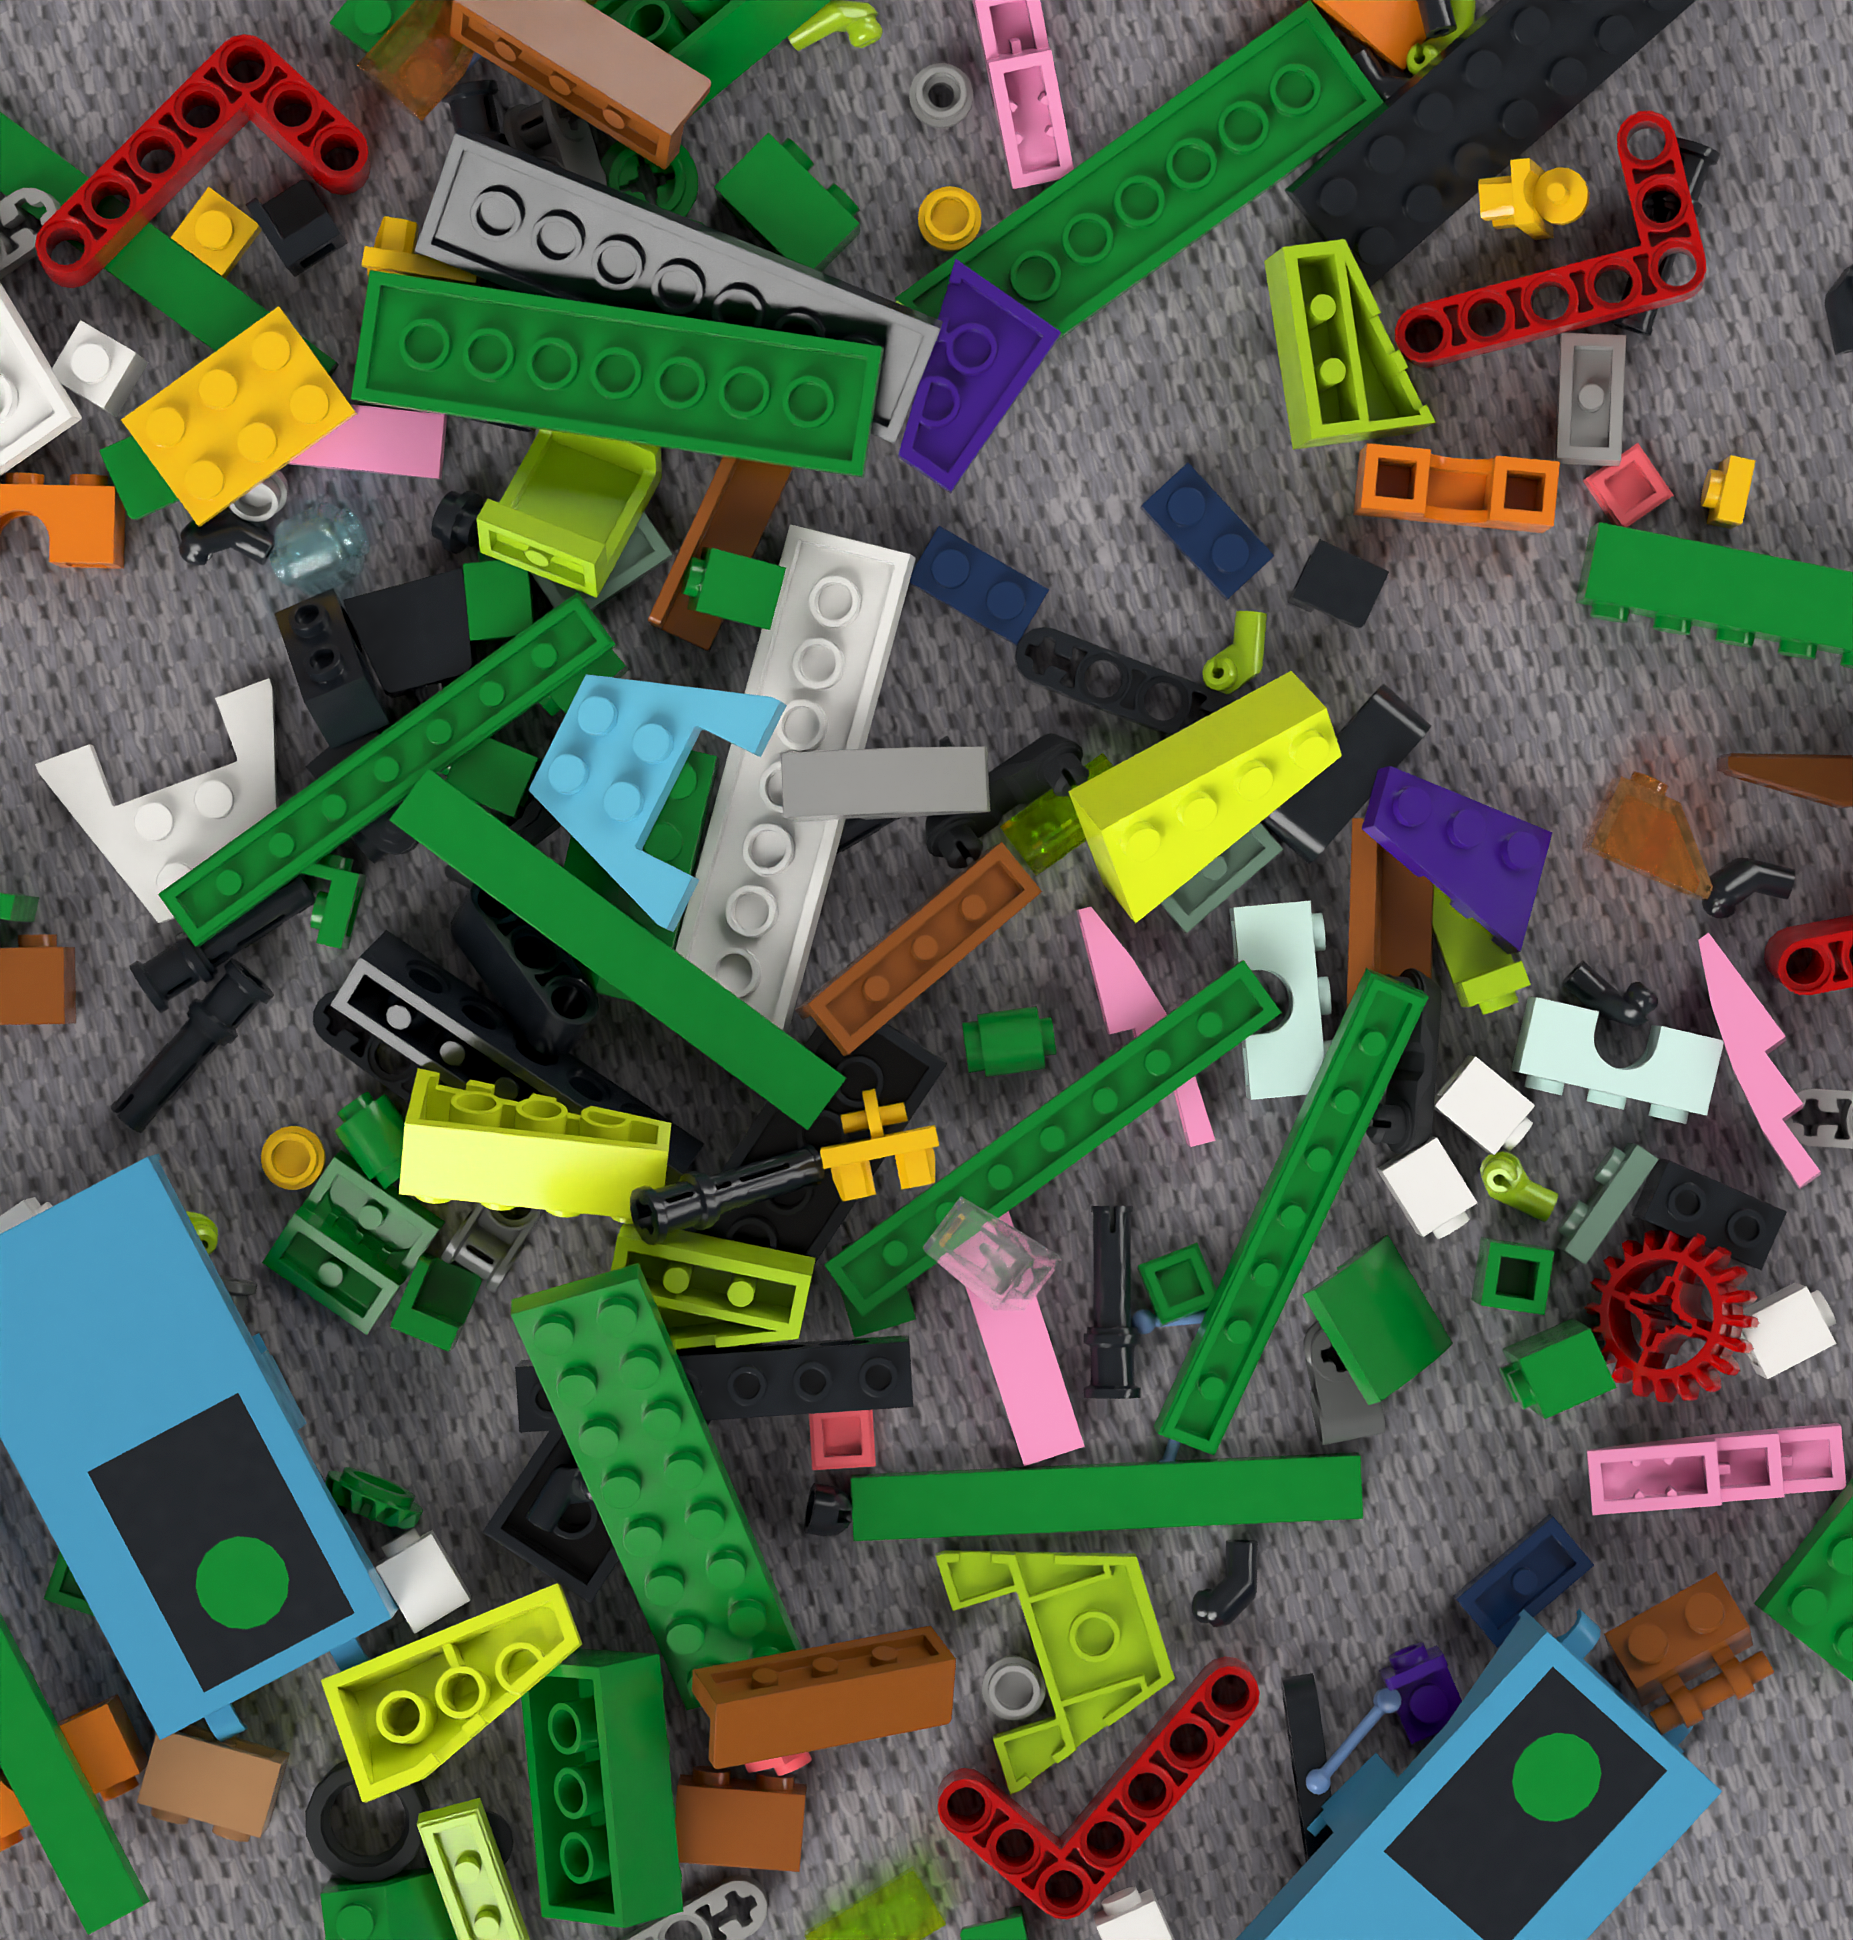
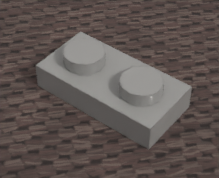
M1561 334L1555 461H1559L1560 464L1620 465L1626 335Z

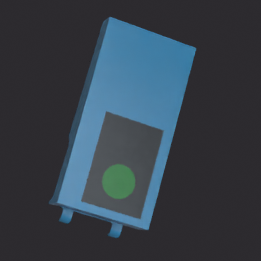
M158 1153L132 1164L0 1234V1438L159 1739L162 1740L205 1718L217 1740L224 1742L248 1729L239 1719L232 1702L329 1651L341 1672L371 1660L362 1649L357 1636L392 1619L399 1607L329 1492L298 1433V1430L306 1424V1421L273 1356L270 1355L260 1334L251 1336L163 1170L159 1162L161 1157Z
M1580 1608L1576 1612L1577 1619L1572 1628L1557 1638L1523 1609L1519 1613L1521 1618L1448 1723L1399 1777L1383 1758L1375 1753L1321 1806L1324 1810L1310 1824L1307 1830L1316 1837L1327 1824L1333 1831V1834L1235 1940H1587L1722 1791L1682 1754L1684 1751L1678 1746L1690 1733L1693 1726L1687 1729L1684 1724H1681L1661 1735L1650 1719L1583 1659L1598 1642L1601 1629Z

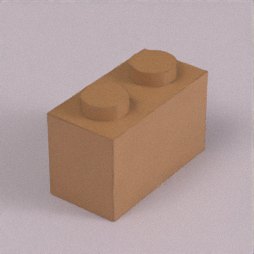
M191 1724L162 1740L159 1739L156 1733L137 1803L152 1807L151 1815L166 1822L187 1824L189 1818L213 1824L212 1832L229 1840L248 1842L250 1836L261 1838L270 1825L290 1753L236 1737L220 1742L211 1730Z

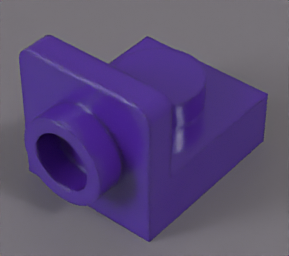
M1423 1642L1415 1643L1391 1654L1388 1657L1391 1665L1379 1670L1386 1688L1389 1691L1397 1690L1401 1696V1705L1396 1712L1411 1744L1440 1732L1462 1702L1447 1667L1448 1663L1443 1652L1437 1645L1426 1650Z

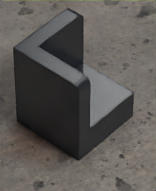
M300 180L263 205L257 197L246 203L247 208L285 267L294 277L348 243L307 180Z
M1319 539L1310 552L1288 603L1310 613L1316 609L1359 629L1365 625L1389 571Z

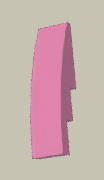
M972 0L1012 189L1059 180L1071 172L1074 167L1040 0Z
M351 404L357 415L288 463L290 465L312 466L323 469L442 479L447 415Z
M1087 907L1076 910L1107 1034L1132 1029L1135 1038L1167 1014L1133 958L1094 909ZM1194 1076L1174 1091L1186 1143L1190 1147L1216 1141L1196 1077Z
M1707 933L1698 942L1711 1006L1732 1069L1763 1134L1798 1188L1801 1189L1820 1176L1821 1171L1784 1122L1803 1108L1802 1101L1767 1056L1786 1042V1036L1712 936Z
M1008 1211L954 1250L1023 1464L1027 1466L1085 1446Z
M1839 1423L1712 1434L1586 1450L1592 1515L1721 1506L1722 1502L1785 1497L1784 1494L1843 1490L1847 1486L1842 1429Z

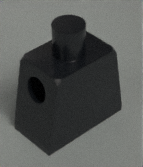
M462 568L343 600L346 611L385 694L391 698L415 693L417 704L420 706L477 665L476 645L470 641Z

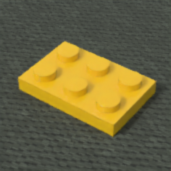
M278 306L122 418L121 421L196 524L202 526L357 415V412L284 311Z

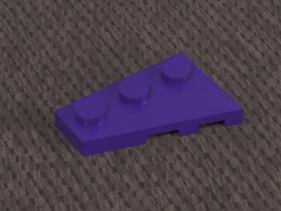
M955 259L938 316V320L943 321V324L919 382L898 453V457L950 494L1061 336V331L957 259Z
M1388 766L1378 769L1362 830L1417 877L1425 876L1452 899L1449 904L1466 919L1473 917L1494 935L1492 941L1507 954L1521 952L1553 832L1395 767Z

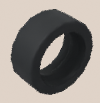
M347 1759L336 1764L315 1787L305 1811L306 1837L314 1856L332 1874L352 1882H379L400 1873L418 1854L423 1844L417 1827L419 1813L430 1811V1801L421 1780L394 1791L399 1796L405 1809V1828L401 1838L391 1849L377 1855H360L347 1850L337 1840L331 1827V1809L336 1797L347 1786L356 1783Z

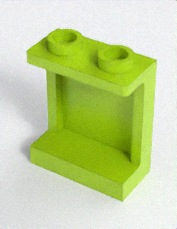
M539 429L536 438L500 502L487 499L476 518L480 553L597 598L662 479L661 447Z

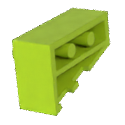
M1345 239L1282 247L1264 261L1293 450L1414 434L1436 423L1427 404L1422 405L1405 371L1408 366L1400 349L1395 350L1378 316L1381 311Z
M623 1223L617 1236L611 1271L639 1263L675 1350L716 1345V1348L799 1339L816 1258L683 1230L667 1234L666 1239L662 1243L648 1245L641 1239L634 1224Z

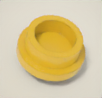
M947 186L932 191L923 200L919 208L918 226L923 238L931 246L941 251L951 252L965 248L975 240L981 228V210L976 199L969 192L958 187Z
M288 1126L275 1131L268 1137L261 1152V1164L265 1175L275 1185L288 1190L302 1189L314 1183L322 1174L326 1162L325 1148L319 1137L311 1130L300 1126Z

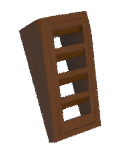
M1729 753L1717 758V771L1724 773L1726 776L1834 808L1853 807V755Z

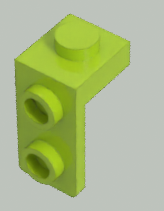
M1434 885L1433 932L1460 1006L1472 1007L1479 1004L1482 1015L1518 1003L1519 1000L1515 991L1531 985L1523 962L1513 961L1511 954H1507L1492 941L1494 935L1473 917L1466 919L1449 904L1452 899Z

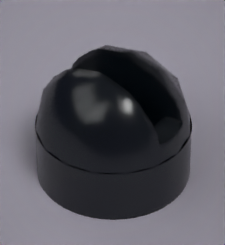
M813 1483L805 1512L804 1532L823 1537L842 1533L848 1528L851 1521L838 1517L839 1510H853L850 1497L843 1490L834 1486Z

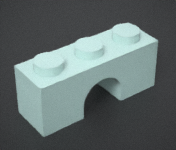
M1311 901L1229 908L1234 966L1241 960H1244L1251 971L1264 970L1274 974L1284 984L1289 1001L1286 1015L1279 1025L1267 1032L1254 1033L1241 1042L1246 1098L1253 1100L1307 1095L1332 1043V1040L1323 1041L1321 1015H1329L1332 1010L1328 976L1317 977L1315 956L1316 951H1325L1326 949L1322 913L1311 912Z
M1528 997L1511 1071L1527 1074L1524 1087L1562 1095L1565 1083L1589 1089L1587 1102L1622 1110L1625 1108L1627 1098L1651 1103L1648 1116L1683 1124L1687 1123L1689 1112L1707 1116L1724 1044L1723 1040L1664 1026L1652 1025L1647 1047L1643 1055L1630 1066L1614 1068L1599 1056L1595 1048L1594 1032L1599 1011L1538 997Z

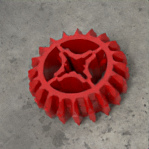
M1647 1231L1644 1233L1643 1246L1635 1240H1627L1622 1243L1625 1261L1613 1256H1608L1603 1260L1605 1268L1612 1275L1609 1280L1594 1278L1590 1282L1595 1291L1603 1293L1601 1303L1592 1302L1584 1307L1588 1314L1600 1316V1325L1593 1326L1591 1328L1596 1340H1605L1606 1345L1600 1349L1606 1364L1616 1362L1611 1375L1613 1380L1621 1384H1626L1632 1380V1392L1636 1396L1648 1397L1654 1391L1658 1402L1671 1403L1678 1393L1684 1401H1695L1699 1398L1700 1386L1708 1392H1716L1722 1388L1718 1370L1726 1375L1733 1376L1741 1371L1738 1362L1731 1356L1734 1351L1749 1354L1754 1349L1748 1340L1740 1338L1743 1328L1753 1329L1757 1328L1760 1324L1758 1318L1743 1315V1306L1752 1304L1758 1298L1754 1291L1737 1289V1286L1747 1277L1748 1272L1744 1267L1740 1266L1727 1268L1731 1260V1251L1720 1246L1711 1250L1704 1246L1706 1237L1697 1233V1236H1693L1689 1240L1669 1231L1665 1239L1660 1231ZM1678 1263L1673 1276H1666L1657 1291L1650 1294L1638 1290L1643 1281L1654 1271L1666 1265ZM1701 1279L1705 1283L1712 1299L1713 1320L1705 1314L1701 1306L1700 1300L1704 1286L1699 1283ZM1651 1305L1664 1307L1670 1305L1671 1310L1679 1315V1319L1690 1323L1692 1326L1678 1324L1672 1326V1321L1664 1316L1665 1313L1653 1308ZM1631 1312L1641 1322L1642 1335L1639 1344H1637L1633 1335ZM1689 1338H1698L1706 1341L1703 1348L1686 1363L1673 1368H1665L1670 1355H1677L1682 1344Z

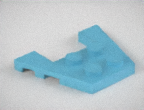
M586 674L528 790L659 926L674 932L699 879L644 852L643 846L702 730H706L761 757L787 705L768 696Z

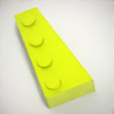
M1290 671L1068 792L1103 885L1136 924L1339 759L1342 754L1327 708Z
M417 1069L404 1126L399 1194L415 1196L420 1201L432 1204L459 1200L478 1202L486 1208L498 1211L525 1207L544 1209L558 1217L568 1218L576 1217L580 1214L610 1216L617 1222L634 1224L630 1211L632 1191L644 1185L650 1186L653 1189L665 1186L672 1123L595 1106H589L581 1111V1115L568 1113L567 1108L562 1103L557 1102V1098L532 1093L528 1099L517 1102L495 1096L494 1084L470 1079L466 1084V1090L439 1085L440 1073Z

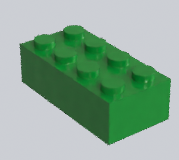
M578 1648L521 1696L542 1917L627 1928L684 1912L681 1890L682 1873L679 1867L675 1826L676 1809L673 1802L669 1762L670 1745L667 1738L663 1699L664 1681L661 1674L659 1654Z

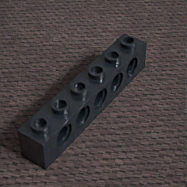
M387 930L359 957L331 1003L333 1008L424 1069L440 1073L439 1079L453 1088L466 1090V1084L471 1079L494 1084V1095L503 1099L520 1102L528 1099L532 1093L557 1098V1102L562 1103L567 1108L568 1113L581 1115L583 1109L595 1106L672 1123L665 1186L680 1181V1177L686 1173L704 1146L703 1142L572 1054L549 1056L537 1051L528 1043L502 1007Z
M909 1335L676 1350L705 1421L914 1407ZM521 1360L515 1367L519 1433L562 1430L531 1360Z

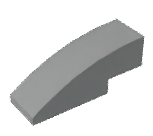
M985 746L879 748L781 753L783 818L792 821L849 818L868 820L990 812L988 752Z

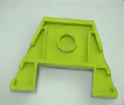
M944 1550L935 1553L952 1611L1012 1592L1018 1594L1055 1711L1054 1716L993 1735V1741L1010 1794L1021 1791L1032 1783L1031 1780L1054 1763L1057 1762L1058 1764L1076 1751V1748L1107 1725L1109 1727L1175 1679L1135 1553Z

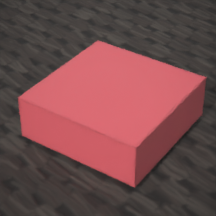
M1639 443L1621 454L1619 466H1603L1583 480L1612 525L1622 527L1630 526L1674 496Z
M873 1410L809 1414L812 1470L876 1466Z

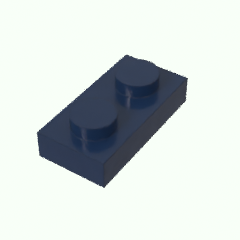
M1186 463L1140 507L1226 601L1274 557V554L1189 463Z
M938 526L914 567L909 582L910 585L1015 646L1018 645L1049 592V589L941 526Z
M1549 1514L1453 1595V1597L1498 1648L1503 1644L1521 1618L1519 1613L1523 1609L1532 1617H1535L1589 1571L1594 1564L1557 1520Z

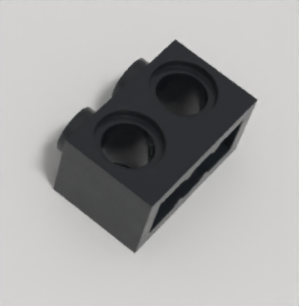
M333 588L274 613L303 701L330 749L390 724L363 645Z
M1657 1157L1659 1160L1650 1171L1632 1216L1667 1231H1672L1689 1240L1693 1236H1697V1233L1706 1237L1704 1246L1711 1250L1719 1246L1725 1247L1731 1251V1259L1762 1271L1787 1211L1675 1162Z

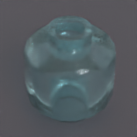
M320 502L277 525L274 533L275 550L270 552V562L275 574L284 585L290 586L293 584L302 593L315 596L357 577L363 571L364 555L369 553L370 545L364 527L350 509L343 508L340 510L334 504Z

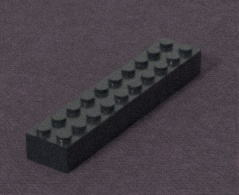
M888 1023L884 1024L850 1054L843 1056L818 1025L804 1046L847 1078L808 1130L767 1101L720 1173L745 1166L752 1162H758L798 1150L805 1145H812L820 1154L821 1147L870 1138L869 1129L844 1134L840 1116L865 1110L862 1091L875 1089L879 1107L904 1102L908 1121L883 1126L884 1135L903 1131L946 1067L947 1062ZM885 1157L869 1160L872 1175L875 1174ZM831 1168L824 1169V1181H821L819 1186L807 1187L764 1202L720 1214L719 1220L712 1227L704 1230H697L692 1226L683 1229V1231L816 1258V1263L858 1199L842 1201L833 1181ZM762 1343L748 1344V1345H762ZM716 1345L682 1348L676 1350L716 1348ZM711 1420L706 1421L707 1426L709 1425ZM549 1431L483 1530V1533L591 1603L619 1561V1557L594 1501L570 1504L552 1533L539 1528L525 1517L552 1471L559 1465L576 1462L563 1431Z

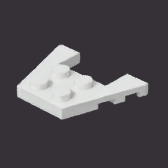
M270 678L215 698L237 756L236 762L131 801L115 805L93 745L89 744L35 764L41 777L158 923L175 919L158 894L279 807L276 763L278 750L275 730L276 688L273 680Z

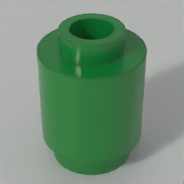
M1037 1006L977 1014V1021L962 1023L969 1073L984 1071L985 1077L1043 1070L1046 1069L1044 1056L1056 1055L1052 1018H1039Z
M367 1091L337 1113L343 1124L334 1132L368 1179L372 1180L376 1177L382 1187L387 1189L400 1180L405 1119L386 1094L374 1100Z

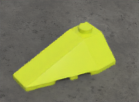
M556 1583L321 1680L362 1802H369L428 1777L582 1645L561 1584Z

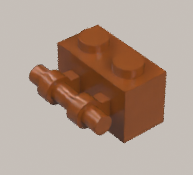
M1717 1571L1604 1633L1609 1652L1641 1707L1665 1694L1668 1697L1669 1702L1649 1712L1651 1720L1661 1735L1681 1724H1684L1688 1729L1704 1720L1703 1712L1732 1696H1735L1737 1700L1742 1699L1755 1691L1753 1684L1774 1673L1770 1662L1762 1650L1741 1662L1735 1657V1655L1753 1646L1750 1626ZM1715 1666L1720 1672L1691 1690H1688L1684 1685Z

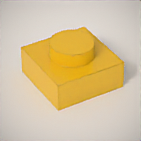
M208 187L171 236V239L226 279L262 229L256 221Z
M1730 455L1719 463L1718 470H1708L1701 495V506L1710 508L1707 519L1708 525L1733 529L1743 523L1756 460Z

